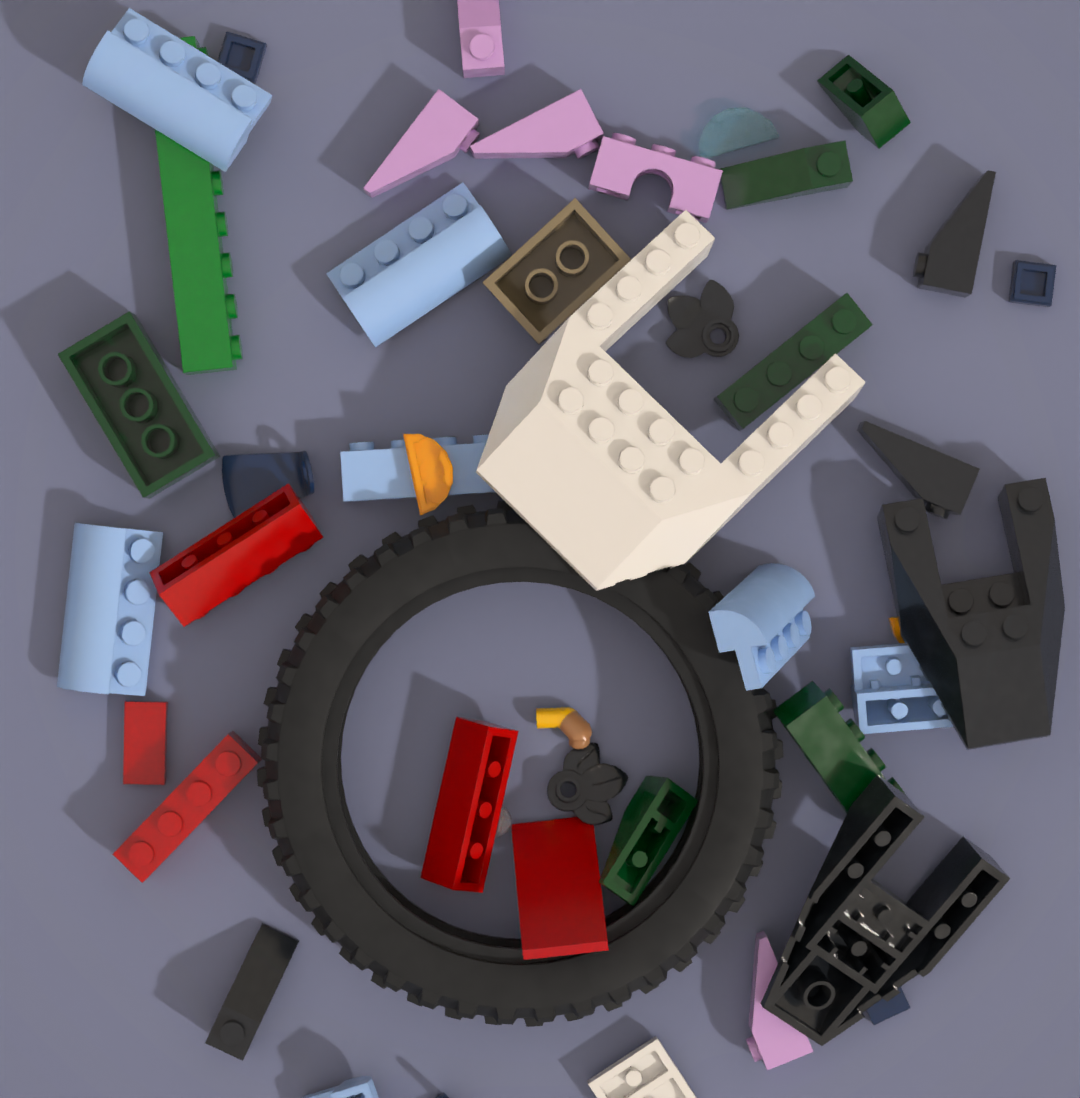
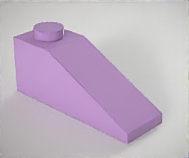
M457 0L464 78L505 75L499 0Z
M438 89L364 186L365 193L373 198L453 159L460 150L466 154L470 150V145L474 144L480 136V133L476 131L479 126V119Z
M580 89L470 145V150L474 159L567 158L573 154L580 159L600 148L597 142L602 140L604 133L585 95Z
M764 931L756 933L749 1012V1027L753 1036L747 1038L746 1042L754 1061L763 1060L766 1069L770 1070L812 1053L813 1049L806 1035L764 1009L760 1004L778 965L768 937Z

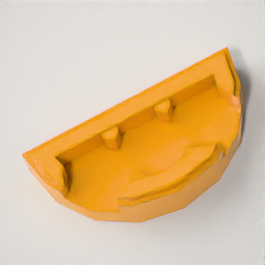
M403 434L421 516L435 510L447 498L453 484V466L447 452L434 439L421 434Z

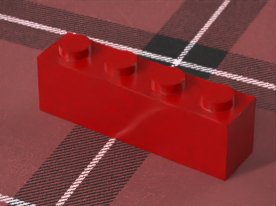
M288 483L155 568L149 574L159 596L183 627H185L194 620L204 617L211 609L228 598L237 596L244 588L264 575L273 573L281 564L295 555L307 551L314 543L324 537L312 515Z
M456 717L421 879L451 890L483 893L519 731L487 721Z
M234 731L230 732L112 855L143 883L253 770L262 758Z

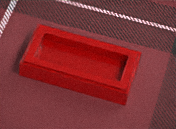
M125 701L123 784H166L168 702Z

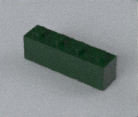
M846 293L715 397L714 400L740 431L873 324L850 295Z
M811 681L772 711L847 814L850 806L877 774L885 779L881 771L887 767L872 748L865 751L860 742L865 739L864 734L851 718L846 722L843 720L839 712L844 709V706L833 691L829 688L823 692ZM893 777L886 780L905 794Z

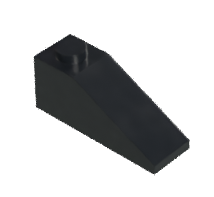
M988 170L980 176L925 247L924 253H917L913 269V277L919 278L917 288L964 298L972 294L996 172Z
M867 421L860 422L857 431L916 499L923 498L924 503H927L925 506L926 512L943 519H947L949 513L961 515L980 470L979 468Z
M262 923L208 1035L206 1044L243 1061L300 940Z

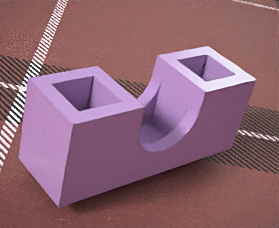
M613 133L611 138L603 136L588 189L628 200L632 185L639 177L646 174H656L664 178L671 189V199L667 212L680 215L687 210L697 221L707 223L723 172L714 168L716 162L699 156H692L691 161L675 157V150L656 144L652 145L651 150L635 145L636 139L619 133Z

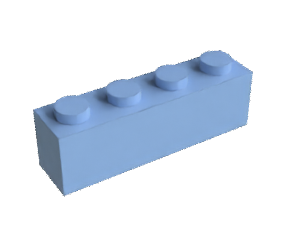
M489 434L473 436L472 444H457V437L432 438L447 452L453 466V484L448 496L496 493L476 473ZM404 440L391 441V449L375 450L374 442L349 443L350 451L340 452L343 502L416 498Z

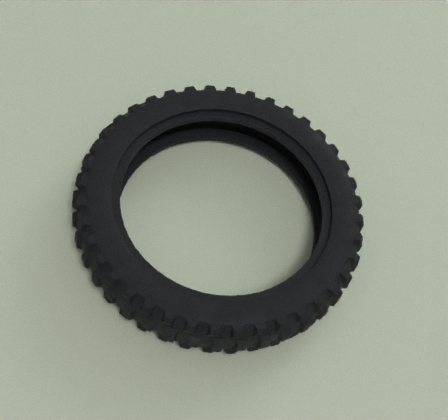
M498 501L497 508L479 512L476 511L473 504L458 507L457 514L447 516L445 520L439 522L434 515L418 521L419 528L411 531L409 534L401 537L397 532H394L382 539L383 546L376 549L371 557L367 558L362 554L348 564L350 572L343 577V580L338 585L329 582L319 593L322 599L315 606L316 611L314 614H303L295 626L299 633L294 640L295 644L292 650L283 649L277 665L280 667L276 676L278 684L277 687H269L267 689L264 704L269 707L266 717L269 720L268 726L259 729L258 745L262 746L261 758L265 760V766L257 769L258 786L263 787L264 799L268 800V807L262 810L264 825L269 828L271 838L277 840L278 846L272 850L276 864L283 867L286 876L292 877L294 883L289 889L296 902H300L306 912L312 911L315 918L311 924L321 936L326 935L332 943L338 942L342 946L339 954L350 964L353 963L361 971L365 969L373 971L372 982L383 989L388 987L395 992L401 989L408 992L407 1001L418 1006H425L430 1009H434L438 1005L445 1007V1016L461 1020L462 1017L473 1019L476 1015L484 1016L486 1024L513 1025L517 1018H524L527 1027L543 1026L544 1022H553L558 1015H564L567 1021L582 1019L584 1016L592 1015L595 1008L603 1005L608 1012L622 1007V1002L631 999L632 992L640 989L643 993L647 994L659 987V984L667 979V971L674 968L682 972L693 963L691 958L697 954V947L703 941L711 944L721 933L720 930L725 925L724 916L728 911L737 913L746 900L743 896L747 890L745 883L749 876H758L763 865V840L773 839L777 823L773 820L774 812L771 809L773 799L781 798L782 781L779 780V772L775 768V760L783 757V741L777 739V733L773 730L772 719L777 717L772 711L777 707L776 700L771 699L770 693L764 687L746 691L735 650L719 653L708 612L724 596L720 591L712 593L709 588H705L698 581L701 572L690 562L685 565L673 568L667 567L650 572L646 576L637 579H627L616 583L614 586L596 591L505 501ZM506 582L545 583L573 589L605 602L632 619L664 652L680 678L690 702L698 736L699 772L695 794L698 802L690 814L684 833L673 854L661 871L645 887L636 904L631 906L627 903L605 917L609 951L524 960L521 938L492 937L464 930L434 917L408 900L377 868L356 832L346 803L341 765L343 731L354 692L367 666L393 633L414 615L442 599L475 587Z

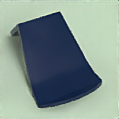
M306 451L223 456V487L229 509L234 518L288 483L299 498L314 493L313 473Z

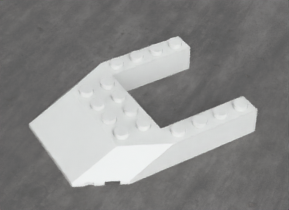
M687 210L681 213L576 310L506 385L476 473L596 591L614 586L616 583L627 579L633 580L646 576L650 572L685 564L856 398L866 383L835 353L722 463L712 456L606 353L619 338L708 256L715 237Z

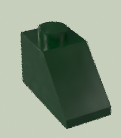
M847 55L817 80L820 87L853 127L878 149L911 123L893 89L850 55Z

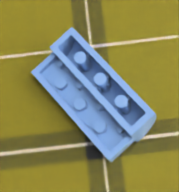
M130 8L112 32L107 30L87 65L82 82L83 86L224 172L227 171L246 144L249 133L272 99L270 93Z
M462 182L326 274L373 345L377 347L509 259L512 254L482 206L478 204L464 182Z
M83 523L74 524L57 687L98 694L146 695L157 593L149 572L160 565L163 532Z
M778 563L759 565L708 612L719 653L733 650L736 652L746 691L763 688L810 638L812 630L811 619L808 612L803 611V608L815 597V593L808 580L800 572L787 565Z
M907 643L850 647L853 713L855 724L863 734L953 727L941 706L942 702L931 683L926 680L920 670V664Z

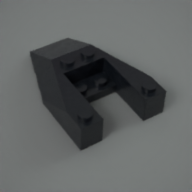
M1046 478L1005 484L998 496L1014 573L941 585L923 498L883 504L877 516L901 637L909 645L920 664V670L926 680L931 683L942 702V708L967 750L1051 735L1065 603L1055 518Z
M878 774L850 806L808 894L760 1003L764 1009L821 1046L863 1019L865 1016L862 1012L881 999L888 1002L901 993L898 988L918 974L922 977L929 974L1010 880L1009 876L989 854L964 836L907 903L873 880L879 870L924 819L923 814L907 795Z

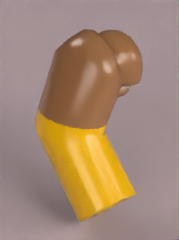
M571 707L536 708L537 729L560 728L569 738V745L574 749H584L590 744V737L592 736L591 726L575 709Z

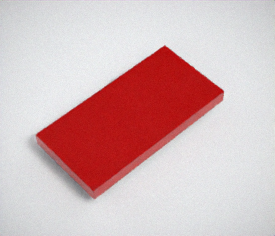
M578 817L511 824L523 959L529 960L609 951L602 889L599 883L600 872L594 825L583 823Z

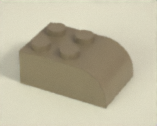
M574 198L482 283L540 345L555 333L576 310L630 262L631 259L579 201Z

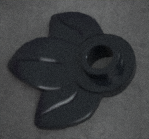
M709 280L703 289L700 300L690 296H674L668 299L669 317L678 330L668 338L666 345L675 354L685 358H694L703 353L714 357H722L735 349L739 340V332L737 326L731 320L734 302L730 294L720 283ZM714 329L722 330L725 333V341L722 344L713 343L710 339L711 331Z
M592 742L586 748L580 750L572 749L566 755L562 771L556 773L548 783L547 796L550 803L556 809L564 812L573 811L583 823L590 825L604 824L613 819L612 811L607 801L622 791L628 781V775L616 766L606 763L599 764V746L597 743ZM565 783L572 784L575 788V795L573 797L563 796L560 791L561 785Z

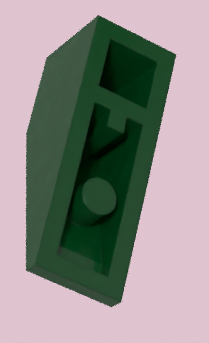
M845 140L802 148L719 169L723 171L721 184L726 210L847 188L853 182Z
M646 776L624 811L599 883L629 905L634 906L698 800L668 777Z

